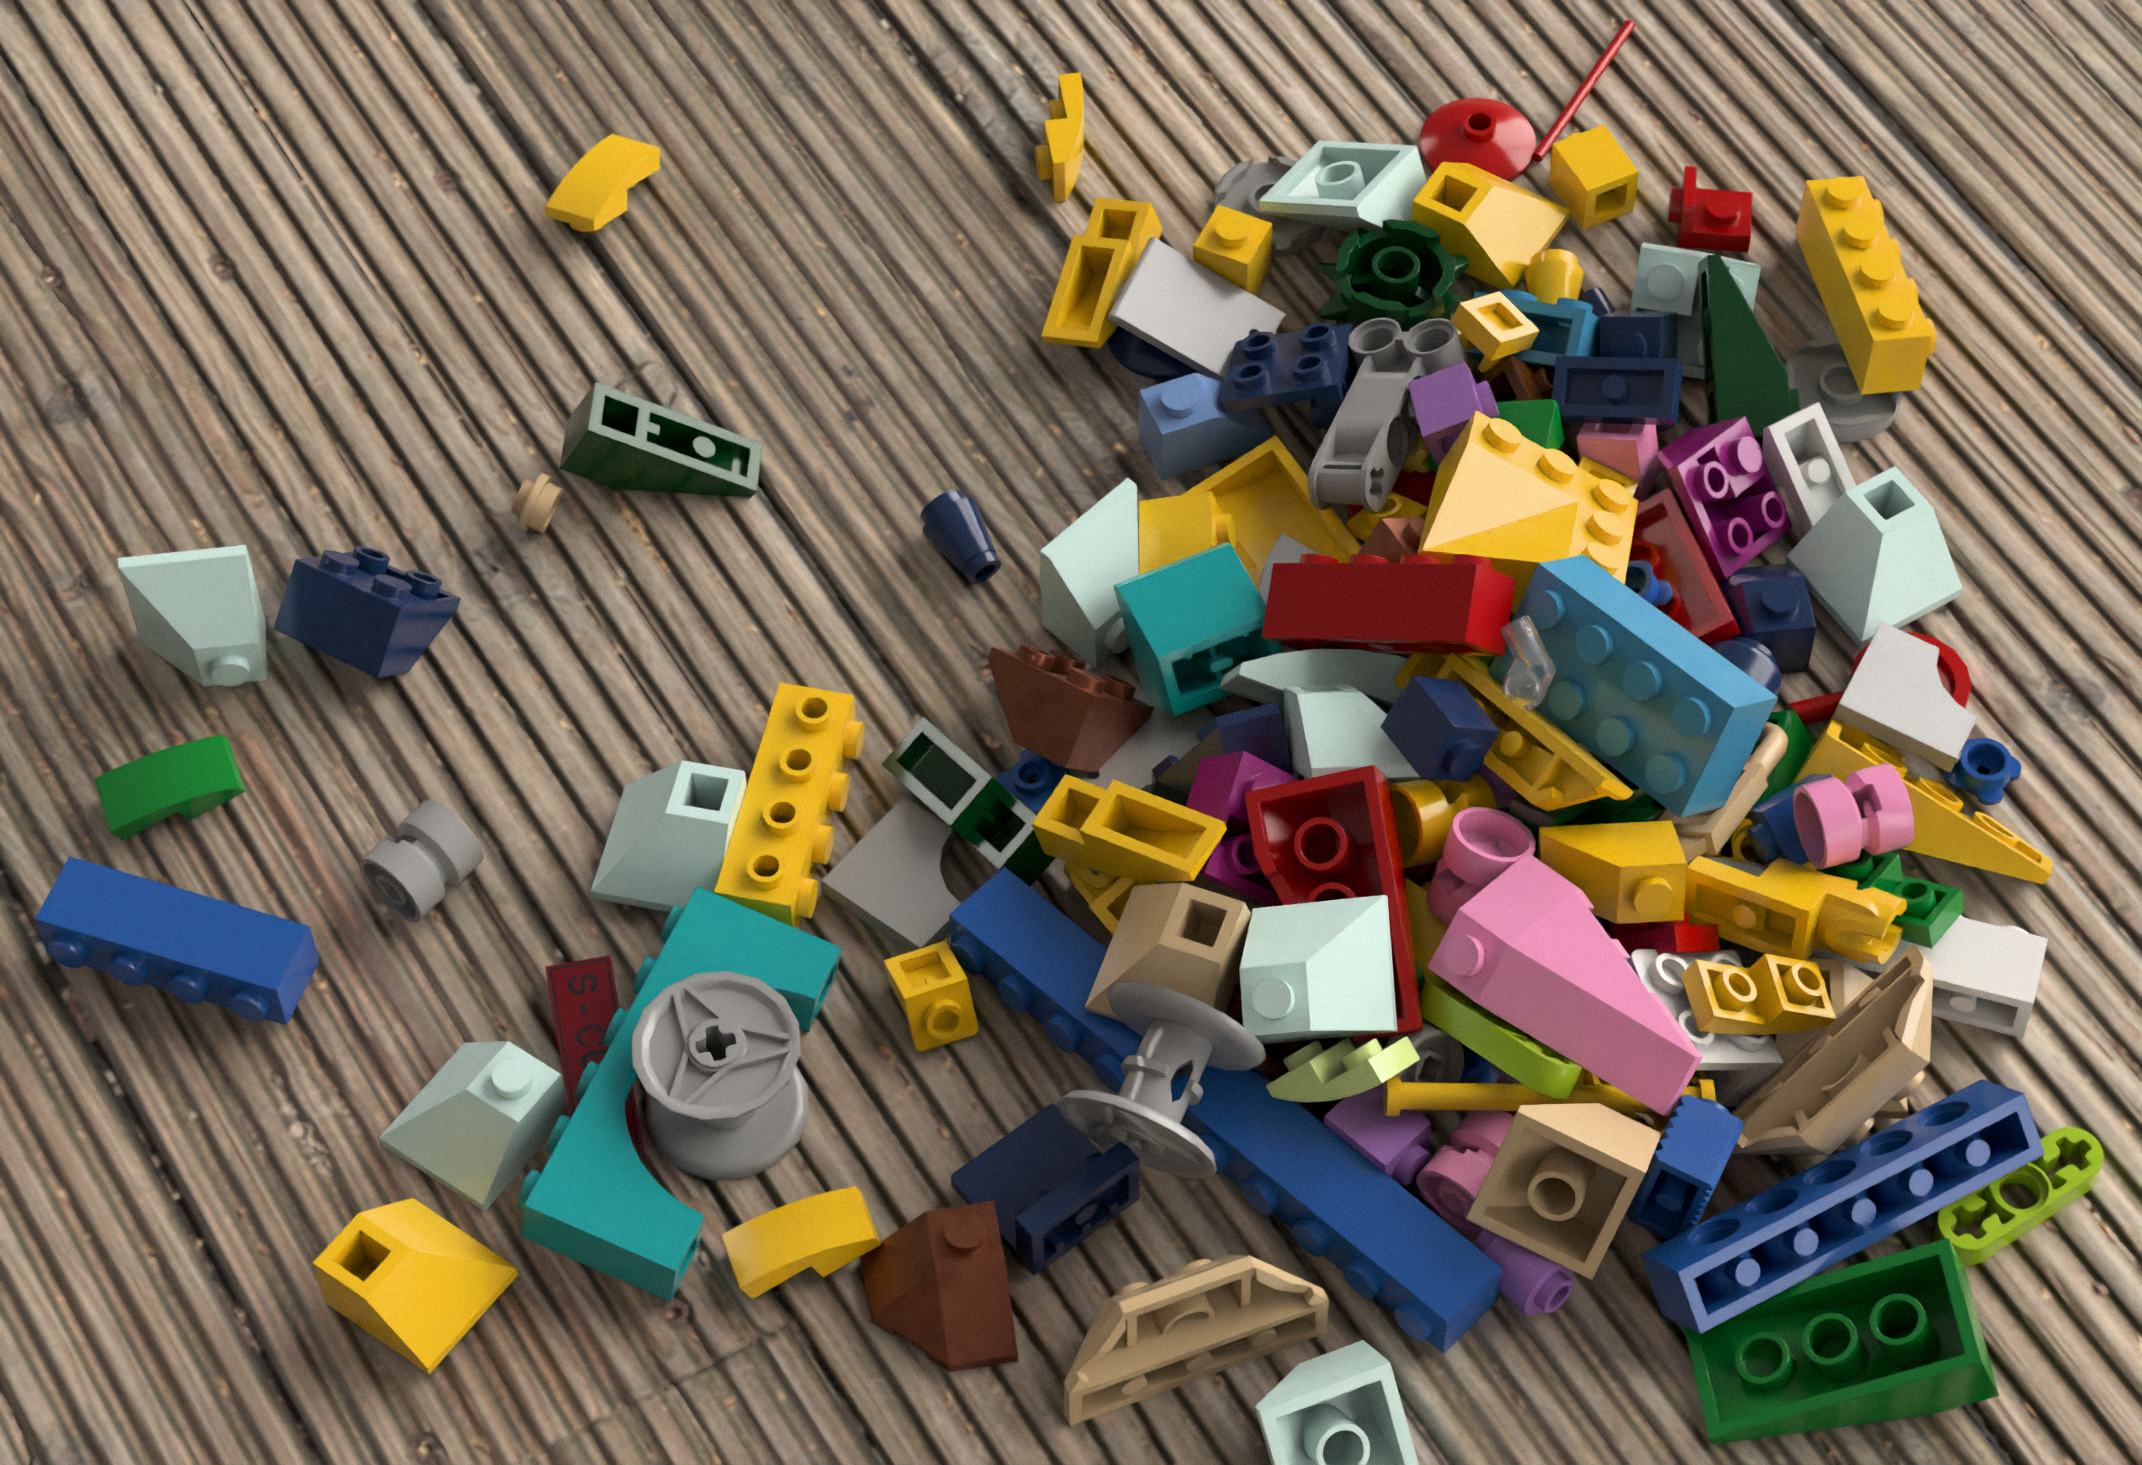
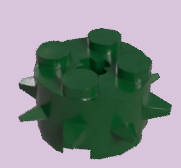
M1389 219L1383 221L1382 229L1367 231L1362 227L1355 229L1339 248L1336 263H1317L1315 266V270L1335 281L1334 295L1319 308L1318 313L1324 320H1336L1337 325L1353 323L1354 329L1371 319L1390 318L1399 323L1402 332H1408L1418 323L1428 319L1442 318L1451 320V313L1457 310L1460 303L1466 301L1454 293V282L1470 266V261L1466 255L1449 254L1440 245V235L1436 231L1413 221Z

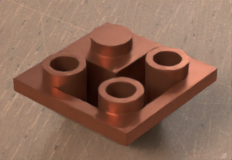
M1020 643L1017 651L992 647L987 658L1014 743L1064 768L1096 773L1150 719L1154 709L1153 706L1133 697L1137 688L1134 685L1105 673H1101L1100 677L1086 672L1083 670L1086 664L1084 661L1055 649H1051L1048 653L1029 644Z

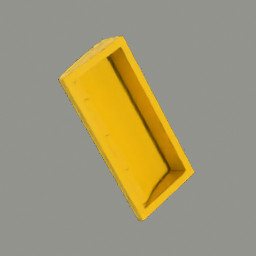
M1277 435L1182 494L1212 491L1222 514H1231L1236 533L1235 552L1258 591L1266 560L1282 533L1320 555L1338 559V563H1349L1350 555L1358 554L1362 548L1331 507L1326 510H1318L1313 506L1308 492V476Z

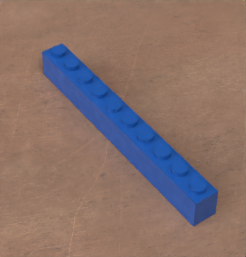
M1004 866L949 914L951 951L965 971L972 975L980 973L997 987L1000 996L1011 1009L1019 1014L1029 1013L1045 1027L1048 1036L1061 1050L1066 1053H1073L1075 1051L1093 1066L1096 1075L1107 1088L1115 1093H1119L1125 1079L1120 1067L1124 1058L1129 1055H1136L1143 1037L1127 1027L1123 1022L1087 1011L1085 1008L1108 949ZM1206 1066L1198 1083L1203 1089L1201 1100L1196 1105L1188 1106L1181 1125L1196 1134L1212 1150L1217 1168L1215 1174L1222 1172L1241 1188L1246 1200L1258 1212L1264 1215L1272 1213L1292 1230V1234L1299 1245L1309 1254L1315 1257L1323 1255L1343 1272L1347 1283L1355 1292L1366 1299L1374 1297L1394 1313L1399 1326L1411 1338L1419 1342L1426 1340L1444 1354L1498 1301L1502 1274L1501 1266L1299 1103L1273 1098L1266 1088V1085L1271 1083L1268 1078L1254 1068L1247 1071H1231ZM1186 1074L1170 1084L1172 1102L1181 1098L1188 1082Z

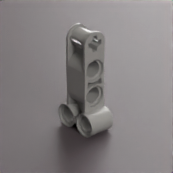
M1384 317L1375 318L1363 322L1349 335L1348 344L1358 372L1309 470L1308 492L1310 500L1316 509L1326 510L1332 504L1363 505L1366 510L1376 512L1384 506L1420 432V426L1407 383L1466 361L1469 367L1456 326L1448 319H1428L1418 323L1408 332H1402L1399 323L1395 320Z

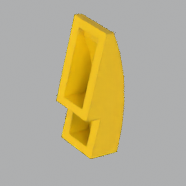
M1106 198L1095 199L1084 236L1073 235L1041 334L1045 343L1101 348L1114 333L1118 325L1110 322L1108 315L1148 240L1151 237L1160 239L1163 230L1151 203Z
M1067 774L1061 779L1031 824L1045 854L1111 875L1160 882L1194 881L1227 830L1224 821L1119 781L1113 780L1109 787L1104 789Z

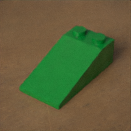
M1949 1238L1805 1279L1701 1334L1684 1326L1708 1437L1712 1444L1932 1415L1999 1396L1967 1272Z

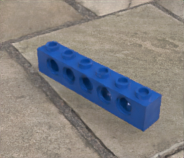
M1981 1079L1640 1254L1662 1316L1701 1334L2045 1155L2025 1094Z

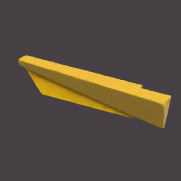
M1453 652L1450 655L1412 654L1393 681L1396 686L1403 690L1413 675L1460 681L1501 731L1486 753L1483 763L1531 804L1546 812L1605 796L1614 800H1625L1634 793L1550 719L1488 673L1490 668L1474 655H1456Z

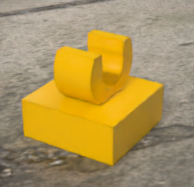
M1500 291L1460 303L1451 319V322L1461 332L1459 337L1464 352L1478 348L1484 354L1478 366L1482 373L1491 370L1505 356L1530 349L1540 331Z

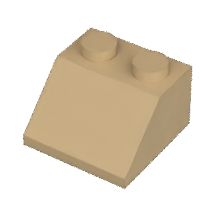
M1599 1103L1520 1105L1469 1210L1466 1220L1592 1280L1647 1172L1661 1133Z

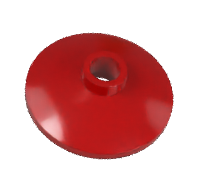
M1486 98L1459 99L1441 106L1426 119L1420 134L1421 155L1433 172L1436 171L1442 162L1469 163L1509 182L1520 177L1529 168L1533 161L1532 154L1536 149L1535 133L1529 121L1513 107Z

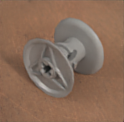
M731 971L697 973L667 986L643 1009L632 1035L633 1067L647 1092L644 1099L645 1128L658 1153L684 1173L712 1181L748 1178L776 1165L799 1142L809 1117L808 1085L796 1065L801 1053L799 1022L785 997L761 979Z
M1142 982L1115 983L1108 990L1111 1009L1127 1027L1143 1037L1136 1055H1129L1124 1058L1120 1068L1125 1079L1117 1096L1096 1090H1073L1057 1102L1060 1114L1075 1129L1107 1149L1112 1148L1119 1142L1127 1145L1139 1158V1164L1185 1178L1206 1179L1216 1173L1217 1168L1214 1154L1196 1134L1182 1126L1181 1121L1188 1106L1196 1105L1201 1100L1203 1089L1198 1083L1206 1066L1231 1071L1250 1070L1266 1059L1264 1046L1248 1029L1228 1015L1197 999L1164 987ZM1186 1074L1188 1082L1179 1100L1172 1102L1170 1084Z

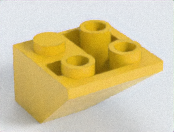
M1442 162L1413 199L1411 221L1436 231L1440 235V245L1449 254L1466 255L1470 261V266L1463 271L1464 273L1501 290H1517L1525 279L1524 272L1530 266L1532 256L1547 249L1570 218L1571 209L1469 163Z
M414 1198L358 1213L313 1262L321 1293L326 1304L427 1374H430L519 1275L518 1269Z

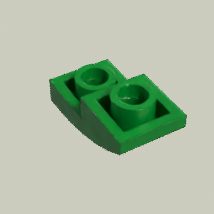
M224 735L202 738L163 749L138 758L95 778L109 830L122 840L177 812L192 820L245 792L230 741Z
M1862 848L1859 858L1855 861L1822 870L1816 869V871L1827 875L1858 881L1857 890L1875 887L1906 899L1907 909L1901 916L1896 915L1892 923L1904 927L1901 935L1902 940L1932 949L1964 911L1961 889L1932 883L1924 879L1903 876L1899 854L1885 852L1872 856Z

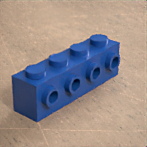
M70 856L35 918L47 955H50L62 965L71 968H81L84 965L105 971L125 984L140 986L143 983L169 990L179 999L189 1003L199 1004L206 1001L230 1008L238 1016L255 1022L267 1019L287 1025L319 963L312 932L308 925Z

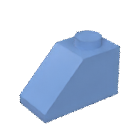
M1192 373L1139 390V438L1163 481L1246 454L1272 438L1274 435L1259 408L1223 412L1219 399L1224 383L1198 373Z

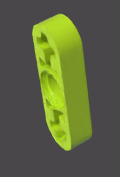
M1439 975L1427 976L1419 994L1423 1018L1528 1088L1556 1099L1564 1100L1569 1098L1583 1067L1480 1006Z
M2062 1127L2052 1131L2040 1139L2045 1155L1941 1208L1933 1231V1241L1937 1242L1949 1238L1963 1266H1973L1987 1260L2093 1188L2104 1159L2103 1150L2098 1140L2089 1132L2076 1127ZM2060 1154L2067 1160L2073 1159L2076 1156L2083 1160L2080 1170L2075 1165L2070 1164L2057 1171L2051 1184L2047 1175L2055 1169ZM2010 1183L2023 1184L2034 1192L2037 1203L2027 1209L2011 1207L2002 1199L1999 1190ZM1986 1208L1990 1217L1982 1222L1977 1239L1969 1233L1963 1234L1960 1237L1953 1233L1956 1221L1964 1228L1970 1227L1982 1219Z

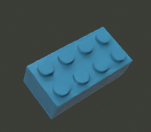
M1585 555L1538 563L1508 628L1504 656H1495L1488 671L1490 675L1679 818L1725 806L1779 698Z

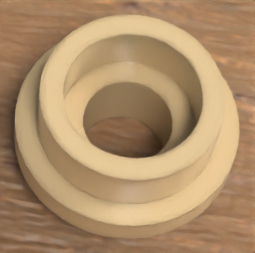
M541 473L536 482L525 479L511 509L512 513L520 516L517 529L528 532L532 528L541 533H544L563 493V488L551 483V476Z

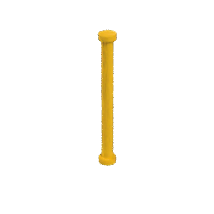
M1395 1075L1383 1083L1384 1116L1399 1117L1400 1110L1518 1111L1520 1105L1599 1103L1616 1112L1658 1113L1613 1085L1575 1084L1569 1098L1563 1100L1538 1093L1524 1084L1401 1082L1399 1075ZM1697 1079L1695 1086H1686L1681 1096L1691 1095L1698 1099L1705 1098L1715 1101L1714 1082L1712 1079Z

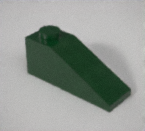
M1720 254L1707 255L1698 263L1707 424L1710 425L1746 416L1755 440L1763 442V428L1800 410L1799 393L1797 388L1789 389L1787 370Z
M595 382L567 420L560 469L614 489L752 497L757 491L763 443Z

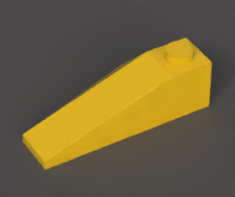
M1833 716L1790 784L1791 786L1813 773L1831 774L1832 777L1839 779L1845 784L1847 775L1853 771L1888 763L1899 773L1906 787L1914 817L1912 844L1901 849L2043 885L2051 875L2053 860L1992 817L1978 811L1971 818L1960 811L1964 804L1954 795L1955 791L1938 779L1932 781L1925 777H1919L1916 780L1907 773L1908 768L1904 765L1907 759L1906 756L1884 741L1833 718Z

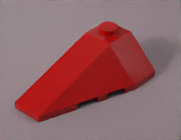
M1375 765L1244 792L1255 858L1264 875L1271 882L1282 905L1378 895L1388 896L1398 1032L1352 1036L1354 1041L1360 1043L1375 1038L1380 1039L1423 1030L1401 843L1389 778Z

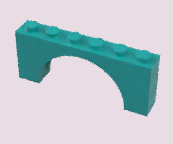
M696 886L685 908L678 905L672 908L660 937V941L666 944L657 959L647 956L642 963L632 988V992L637 994L633 1005L629 1011L619 1008L615 1013L604 1039V1045L609 1047L601 1064L590 1061L585 1068L575 1093V1098L581 1100L571 1118L562 1114L557 1120L546 1146V1152L551 1154L542 1172L535 1169L529 1172L516 1201V1207L523 1210L521 1237L670 1302L700 1246L705 1215L689 1208L674 1198L653 1178L640 1160L627 1128L625 1102L632 1085L638 1077L633 1067L632 1035L643 1009L667 986L697 973L731 971L761 979L785 997L799 1022V1029L809 1032L835 982L842 950L837 945Z

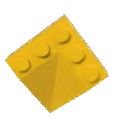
M1476 410L1438 466L1417 554L1436 558L1440 561L1439 564H1451L1452 556L1455 554H1468L1490 559L1492 561L1491 570L1516 579L1511 612L1515 614L1538 563L1585 555L1625 584L1638 500L1631 497L1629 492L1617 482L1610 479H1599L1577 467L1574 461L1565 453L1556 449H1545L1523 437L1519 430L1511 423L1499 418L1491 419Z

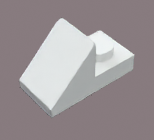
M1819 402L1813 403L1763 428L1762 456L1775 486H1783L1802 531L1806 535L1841 495L1855 487L1856 484Z

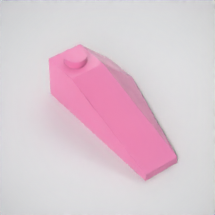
M1525 854L1458 909L1427 967L1480 1006L1659 1114L1670 1116L1703 1057L1656 993H1650L1626 961L1630 956L1618 939H1611L1591 911L1594 909V906L1584 892L1533 855Z

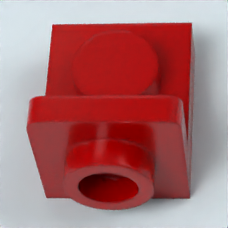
M1685 166L1682 187H1671L1668 207V222L1679 223L1677 247L1748 252L1751 239L1753 193L1696 188L1697 167Z
M1684 913V920L1624 924H1616L1610 921L1612 939H1618L1629 956L1637 949H1655L1658 955L1663 953L1683 954L1720 951L1717 924L1690 925L1689 913Z

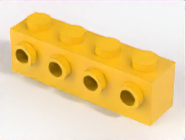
M1863 176L1806 180L1795 236L1861 395L1920 390L1927 357L1932 355L1936 348L1935 327L1931 319H1925L1919 306L1918 290L1914 279L1907 278L1901 264V252L1898 241L1895 238H1890L1886 230L1881 202L1878 199H1873Z
M779 682L715 887V894L797 929L802 917H812L818 895V880L813 879L818 863L825 865L828 863L833 847L834 827L829 826L833 811L842 812L844 810L848 797L850 778L849 774L845 773L849 759L858 760L863 747L865 724L864 722L856 721L854 695Z

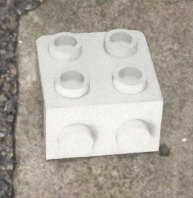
M1637 949L1633 951L1630 958L1626 961L1650 993H1656L1703 1057L1696 1070H1706L1708 1078L1713 1080L1719 1104L1724 1107H1738L1783 1064L1772 1034L1738 1035L1699 1031L1681 977V973L1696 959L1743 967L1737 951L1720 950L1706 953H1663L1661 955H1658L1655 949Z

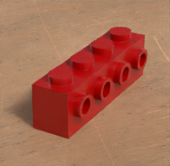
M1305 553L1301 554L1300 563H1273L1261 638L1298 651L1311 649H1357L1385 654L1450 655L1452 652L1456 655L1504 656L1516 579L1491 570L1492 561L1490 559L1475 555L1455 554L1452 556L1451 564H1439L1440 561L1433 557L1418 554H1402L1400 563H1388L1389 560L1375 555L1351 554L1349 563H1338V559L1330 556Z

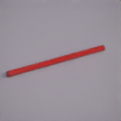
M1626 20L1540 142L1532 154L1536 162H1541L1553 143H1555L1633 31L1635 24L1632 21Z

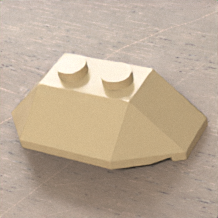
M1915 943L1839 1012L1834 1022L1827 1027H1823L1730 1113L1740 1118L1744 1123V1127L1731 1154L1830 1155L1841 1144L1848 1148L1862 1139L1874 1124L1872 1115L1891 1098L1898 1102L1918 1087L1925 1075L1922 1069L1930 1063L1933 966L1924 952Z
M1229 1255L1215 1261L1209 1259L1197 1260L1187 1264L1176 1275L1151 1284L1136 1282L1121 1288L1112 1298L1103 1300L1064 1381V1414L1069 1426L1327 1333L1329 1299L1324 1289L1250 1255Z

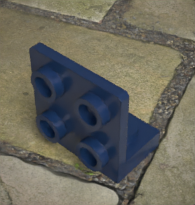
M1316 323L1304 328L1302 331L1277 335L1271 332H1258L1237 341L1219 399L1222 411L1231 412L1311 400L1314 424L1317 429L1325 428L1327 434L1358 372L1348 344L1349 335L1354 330L1353 323L1335 326L1330 323Z
M1050 1104L951 1175V1186L968 1205L994 1201L1001 1241L1028 1271L1035 1276L1139 1200V1158L1122 1142L1117 1143L1102 1154L1083 1133L1075 1129L1060 1114L1057 1105Z

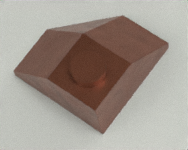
M994 1201L925 1211L881 1241V1245L860 1256L871 1323L892 1336L896 1333L902 1335L927 1351L928 1359L949 1372L1018 1361L1006 1264Z

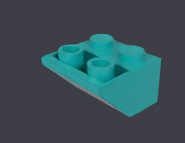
M1222 543L1113 585L1143 692L1153 706L1173 717L1234 694L1221 689L1220 684L1222 677L1239 664L1282 653L1280 644L1261 638L1266 603L1230 543Z

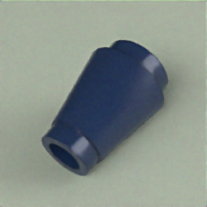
M951 490L937 496L925 506L920 515L924 523V536L967 577L971 584L986 581L1000 569L1001 561L996 555L995 548L974 499L966 498L960 490Z

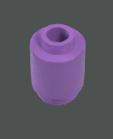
M1485 1228L1473 1244L1502 1267L1499 1291L1526 1315L1533 1316L1542 1311L1545 1313L1554 1312L1568 1299L1573 1290L1572 1270Z

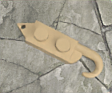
M1766 722L1757 740L1761 741L1754 753L1749 756L1724 807L1684 818L1677 817L1667 809L1658 820H1672L1687 863L1694 860L1698 855L1702 857L1717 855L1768 787L1767 778L1784 756L1788 746V738L1780 726Z

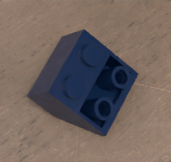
M356 546L353 552L345 553L325 550L322 556L295 560L273 629L376 678L409 672L457 611L461 598L440 589L442 581L430 574L416 570H407L405 573L388 565L390 557L378 550L364 546Z

